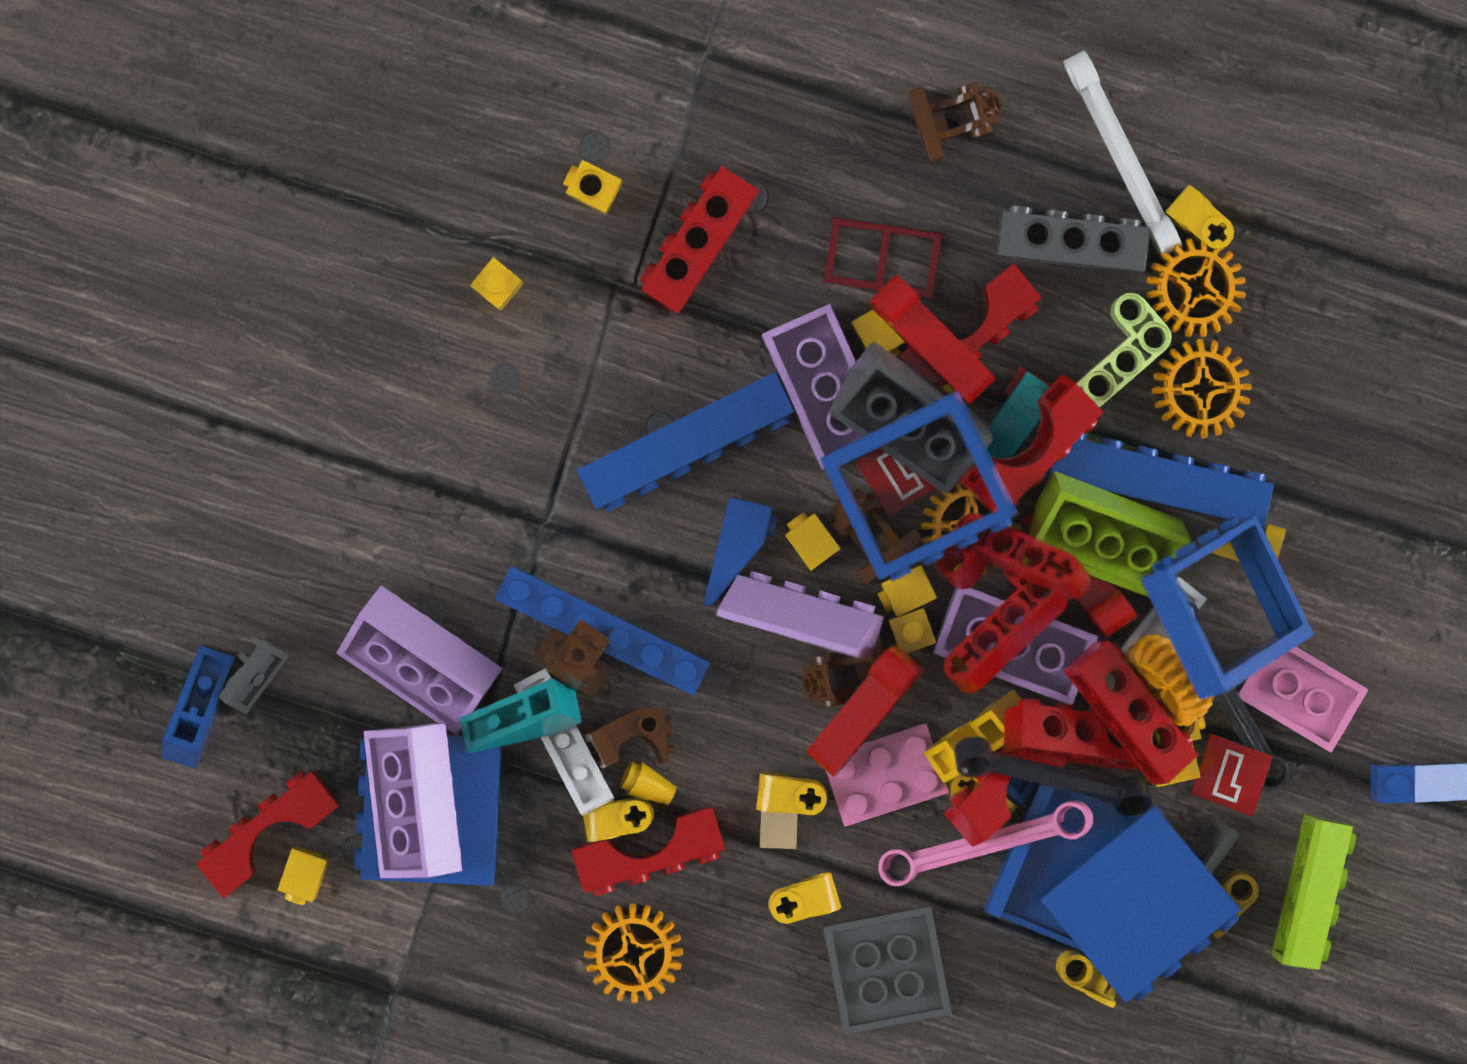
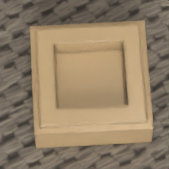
M761 811L760 848L796 849L798 814Z

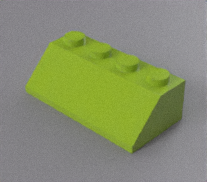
M1054 470L1037 499L1029 534L1033 538L1074 555L1090 576L1147 597L1149 595L1141 578L1154 571L1151 565L1168 556H1172L1175 559L1174 551L1189 544L1191 541L1182 519Z
M1304 813L1271 956L1281 964L1320 970L1321 961H1327L1331 948V941L1327 940L1329 927L1336 925L1339 915V905L1335 904L1338 890H1344L1347 881L1348 870L1344 869L1347 854L1351 855L1353 853L1356 842V834L1352 833V825Z

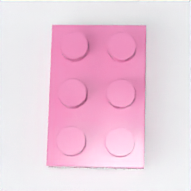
M1294 647L1245 679L1237 692L1247 704L1332 753L1369 689L1298 647Z
M926 722L865 742L835 777L827 772L844 827L949 793L946 782L944 783L924 755V752L933 745Z

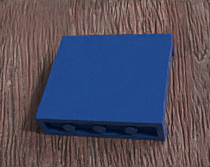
M447 735L462 871L426 878H380L365 740L361 738L360 760H366V775H359L358 797H364V812L358 811L356 832L363 834L362 848H356L355 870H361V880L494 886L496 882L502 746L468 753L466 752L463 736Z
M1036 783L1020 822L1053 814L1060 805L1068 801L1077 800L1085 803L1090 808L1093 815L1092 827L1085 835L1077 839H1066L1057 835L1009 848L984 910L990 915L998 918L1002 917L1081 950L1040 899L1052 887L1136 820L1139 815H1122L1117 812L1115 805L1096 797ZM1072 807L1066 811L1064 822L1061 825L1066 831L1075 834L1078 833V829L1084 826L1086 818L1080 809Z
M1156 804L1151 806L1052 887L1040 899L1125 1003L1132 998L1136 1002L1140 1001L1154 989L1150 984L1161 974L1165 979L1170 977L1182 966L1179 960L1188 952L1195 956L1211 943L1208 939L1209 935L1218 928L1222 933L1240 919L1236 915L1241 910L1240 904L1231 898L1166 820L1165 814Z

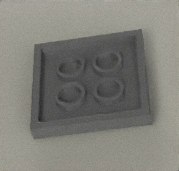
M931 905L823 925L844 1035L952 1014Z

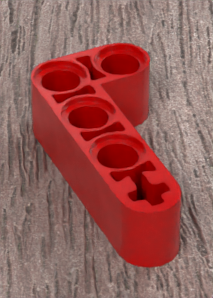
M897 274L869 300V306L954 392L958 391L962 400L968 405L976 400L996 380L992 373L923 305L917 293Z
M1034 511L1021 520L1029 534ZM1059 570V574L1063 576L1064 574ZM1090 576L1091 584L1084 595L1075 599L1103 637L1108 638L1134 620L1137 614L1125 596L1112 583Z
M977 513L966 514L957 522L953 531L983 517V515ZM1008 526L994 533L991 532L990 528L982 531L978 537L979 540L961 549H958L956 544L943 549L945 556L937 560V566L941 573L954 587L962 590L969 589L978 582L988 563L1068 598H1078L1084 595L1091 584L1089 573L1074 555ZM1012 545L1009 551L1002 553L1007 546ZM1043 558L1039 565L1033 566L1036 560ZM964 563L959 570L954 571L959 564ZM1059 570L1064 574L1063 576L1059 574Z
M1036 560L1033 566L1039 565L1040 562ZM1002 569L1005 576L1017 590L949 653L944 661V672L962 692L971 694L979 691L1064 611L1068 603V597L1052 591L1049 596L1041 599L1042 595L1049 591V589ZM1025 615L1020 623L1014 624L1017 618ZM998 641L994 648L987 650L991 643Z
M898 645L888 648L868 672L870 675L812 743L806 754L835 777L918 680L925 668Z

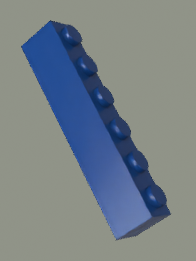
M774 372L577 469V472L595 509L604 507L607 513L626 504L623 497L634 491H637L640 497L658 488L656 480L668 474L674 480L691 472L689 464L701 458L707 464L725 455L722 448L733 442L739 448L758 439L755 432L766 426L772 432L790 423L788 415L795 411Z
M1082 434L1071 446L1068 455L1056 461L1047 470L1046 478L1048 479L1054 470L1117 495L1226 520L1236 516L1240 522L1256 515L1261 527H1265L1274 484L1265 482L1266 475L1244 470L1243 477L1229 474V466L1209 462L1208 468L1193 465L1194 458L1173 454L1172 460L1159 458V450L1137 446L1136 452L1122 449L1123 442L1101 438L1100 444L1086 441L1087 434Z
M513 565L510 566L495 597V600L567 635H570L581 619L611 640L604 649V653L693 696L710 664L709 660Z

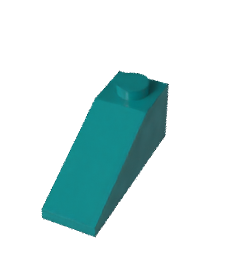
M1029 372L1023 374L990 421L993 441L986 449L992 457H1012L1041 418L1037 400L1047 391L1049 386Z
M554 679L547 680L460 717L465 748L468 753L550 736L582 723L575 689Z

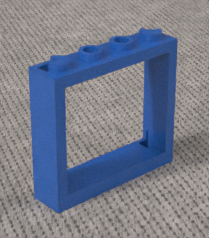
M958 391L859 438L820 459L879 580L890 576L892 581L897 580L912 572L909 567L910 565L920 560H923L924 564L928 565L944 557L943 549L954 544L957 545L958 549L966 547L979 540L976 534L987 528H990L992 533L1011 525L1010 517L1014 516L1017 512ZM950 412L998 510L892 561L886 562L839 466Z
M1256 515L1240 522L1236 516L1219 524L1220 532L1216 528L1197 537L1198 545L1192 542L1175 550V559L1172 556H1168L1151 565L1154 571L1141 578L1200 700L1227 692L1314 635ZM1230 541L1275 635L1221 669L1175 574Z

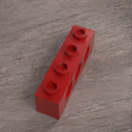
M721 166L717 173L710 170L700 186V189L705 191L697 204L692 200L689 202L679 218L685 223L677 234L672 231L668 234L659 249L664 252V255L657 265L650 262L639 281L644 283L641 288L643 293L677 315L680 314L759 192L757 188ZM712 199H722L727 204V213L720 218L711 217L706 211L708 202ZM694 229L704 231L708 237L706 245L700 249L691 248L686 242L687 234ZM681 260L687 265L688 271L685 277L674 280L667 275L666 267L671 261Z
M1109 640L1094 642L1070 663L1063 672L1152 785L1168 784L1198 756L1192 747V739L1185 731L1177 728L1169 718L1171 714L1168 708L1159 700L1154 699L1147 690L1148 684L1146 680L1129 667L1125 662V654L1118 645ZM1109 673L1115 679L1113 690L1109 689L1106 683ZM1131 702H1133L1137 707V716L1135 719H1133L1129 713V706ZM1154 730L1160 737V743L1157 748L1152 743V733Z
M1022 699L1018 701V705L1004 710V754L1129 771L1139 769L1092 708L1078 711L1073 710V705L1060 703L1053 704L1050 707L1042 706L1041 701L1037 699ZM1130 713L1131 717L1135 719L1137 714ZM1043 723L1048 729V734L1044 730ZM1076 728L1080 733L1081 739L1077 736ZM1108 733L1111 735L1113 743L1110 741Z

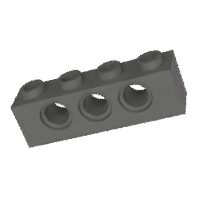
M1010 206V212L1003 211L1000 215L996 258L1142 274L1146 268L1150 228L1141 227V220L1120 218L1119 224L1105 223V216L1083 214V219L1078 220L1069 219L1068 212L1047 210L1046 216L1032 214V208ZM1038 225L1045 230L1046 240L1043 244L1035 245L1028 240L1027 230L1030 226ZM1074 229L1081 234L1082 245L1080 248L1071 249L1065 245L1063 236L1066 230ZM1110 233L1118 239L1119 246L1115 253H1107L1101 248L1100 239L1103 234Z

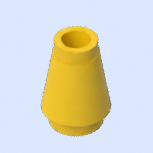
M633 761L628 764L619 785L621 789L626 790V795L662 803L667 806L672 801L677 788L676 785L642 761L639 764Z

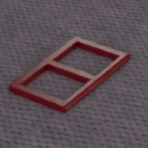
M832 217L824 283L879 291L885 285L883 279L890 233L933 239L926 290L912 288L919 297L933 298L943 233ZM839 226L883 232L875 282L832 276Z

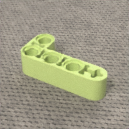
M1126 293L1117 298L1110 310L1113 321L1127 338L1076 382L1099 408L1161 355L1171 343V331L1144 298L1135 293ZM1129 300L1136 304L1138 314L1134 320H1126L1121 316L1120 305L1123 301ZM1148 328L1157 329L1161 333L1162 342L1158 348H1151L1146 345L1144 334ZM1127 352L1134 358L1135 364L1130 372L1126 373L1118 369L1116 359L1119 353ZM1093 376L1102 377L1107 384L1106 392L1100 397L1094 396L1089 391V380Z

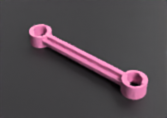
M1072 800L1060 805L1053 814L1002 827L986 842L973 847L965 838L913 852L906 848H895L886 852L881 857L878 865L879 874L887 884L902 886L912 881L917 873L1057 835L1066 839H1077L1091 829L1093 815L1085 803ZM1072 807L1080 809L1086 818L1084 826L1078 829V833L1075 834L1066 831L1061 825L1064 822L1066 811ZM898 854L906 857L911 867L910 873L904 876L903 880L894 879L888 873V869H891V860Z

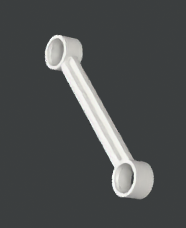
M1082 51L1064 60L1065 69L1073 86L1081 94L1146 227L1150 228L1149 238L1157 253L1163 254L1167 252L1170 254L1174 252L1176 244L1182 248L1179 235L1169 217L1165 215L1100 85L1097 71L1088 54Z

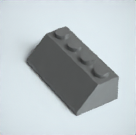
M873 341L850 368L829 410V414L864 437L949 395V393ZM966 406L987 448L993 441L990 423ZM950 412L878 447L945 494L949 492L975 462Z

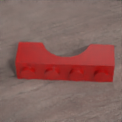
M1015 264L1011 265L983 288L986 312L982 324L971 336L959 340L977 359L982 356L978 349L986 342L990 341L994 346L1010 333L1006 326L1018 318L1023 323L1039 310L1035 303L1042 297ZM908 348L897 357L940 388L946 385L911 348Z
M1063 374L1037 400L1041 422L1033 443L1025 451L1013 457L995 458L990 456L1015 508L1019 504L1020 498L1031 487H1035L1044 479L1045 472L1056 461L1068 455L1071 446L1082 434L1091 431L1095 427L1097 419L1104 413L1077 383ZM975 463L959 481L992 513L998 510Z
M1043 723L1044 730L1048 734V729ZM1004 747L998 753L1004 754ZM1010 755L1059 768H1062L1067 763L1063 761ZM988 772L983 776L975 777L977 781L970 788L967 786L962 787L949 799L952 805L943 814L972 847L986 842L1011 818L1006 802V791L1011 779L1010 776Z
M301 770L285 783L289 787L287 792L279 798L275 793L271 794L257 806L261 811L250 821L244 816L228 829L232 836L222 844L216 838L199 852L203 859L196 864L223 899L257 872L253 858L254 846L258 836L267 826L278 822H294L311 829L342 804L316 770H313L308 775L304 770Z
M710 805L677 815L676 828L672 838L662 849L655 853L643 856L631 855L617 848L610 839L573 847L571 852L584 893L592 891L594 896H599L614 891L613 884L625 880L628 881L629 886L649 880L648 873L663 869L664 875L685 869L684 862L698 858L699 864L719 859V852L725 850V845L713 806Z

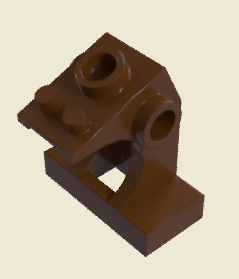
M978 82L968 84L957 89L959 96L930 104L928 103L923 86L909 90L907 96L928 164L944 159L945 155L941 141L971 133L972 138H977L993 132L992 125L1001 122L999 113H1001L1002 109L997 94L991 92L990 87H979ZM964 104L969 123L949 129L943 110Z
M859 488L852 491L865 519L871 516L883 531L875 540L886 562L908 553L923 541V538L915 528H912L901 538H898L879 514L885 508L872 492L865 495ZM838 498L835 503L836 505L830 509L836 518L831 524L843 540L850 536L869 562L855 573L862 583L866 585L877 577V574Z
M581 619L569 636L552 628L533 656V658L547 667V671L573 689L581 690L592 699L614 669L599 658L611 640Z
M880 634L872 659L856 656L835 659L834 653L812 657L814 664L803 666L805 673L803 676V687L806 694L810 697V702L822 701L823 708L844 704L843 696L856 692L870 675L868 672L883 654ZM855 664L859 684L837 688L833 668Z
M664 708L633 709L582 735L598 768H606L620 761L618 751L622 743L632 737L645 740L652 748L659 764L669 762L668 754H674V745H667V738L672 736V724L670 716H665ZM643 719L648 723L646 731L642 728Z

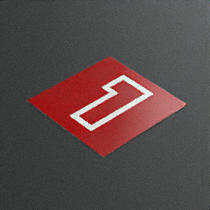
M876 448L854 461L889 517L936 488L880 448Z
M1210 734L1199 768L1201 778L1195 780L1191 794L1253 817L1273 756Z

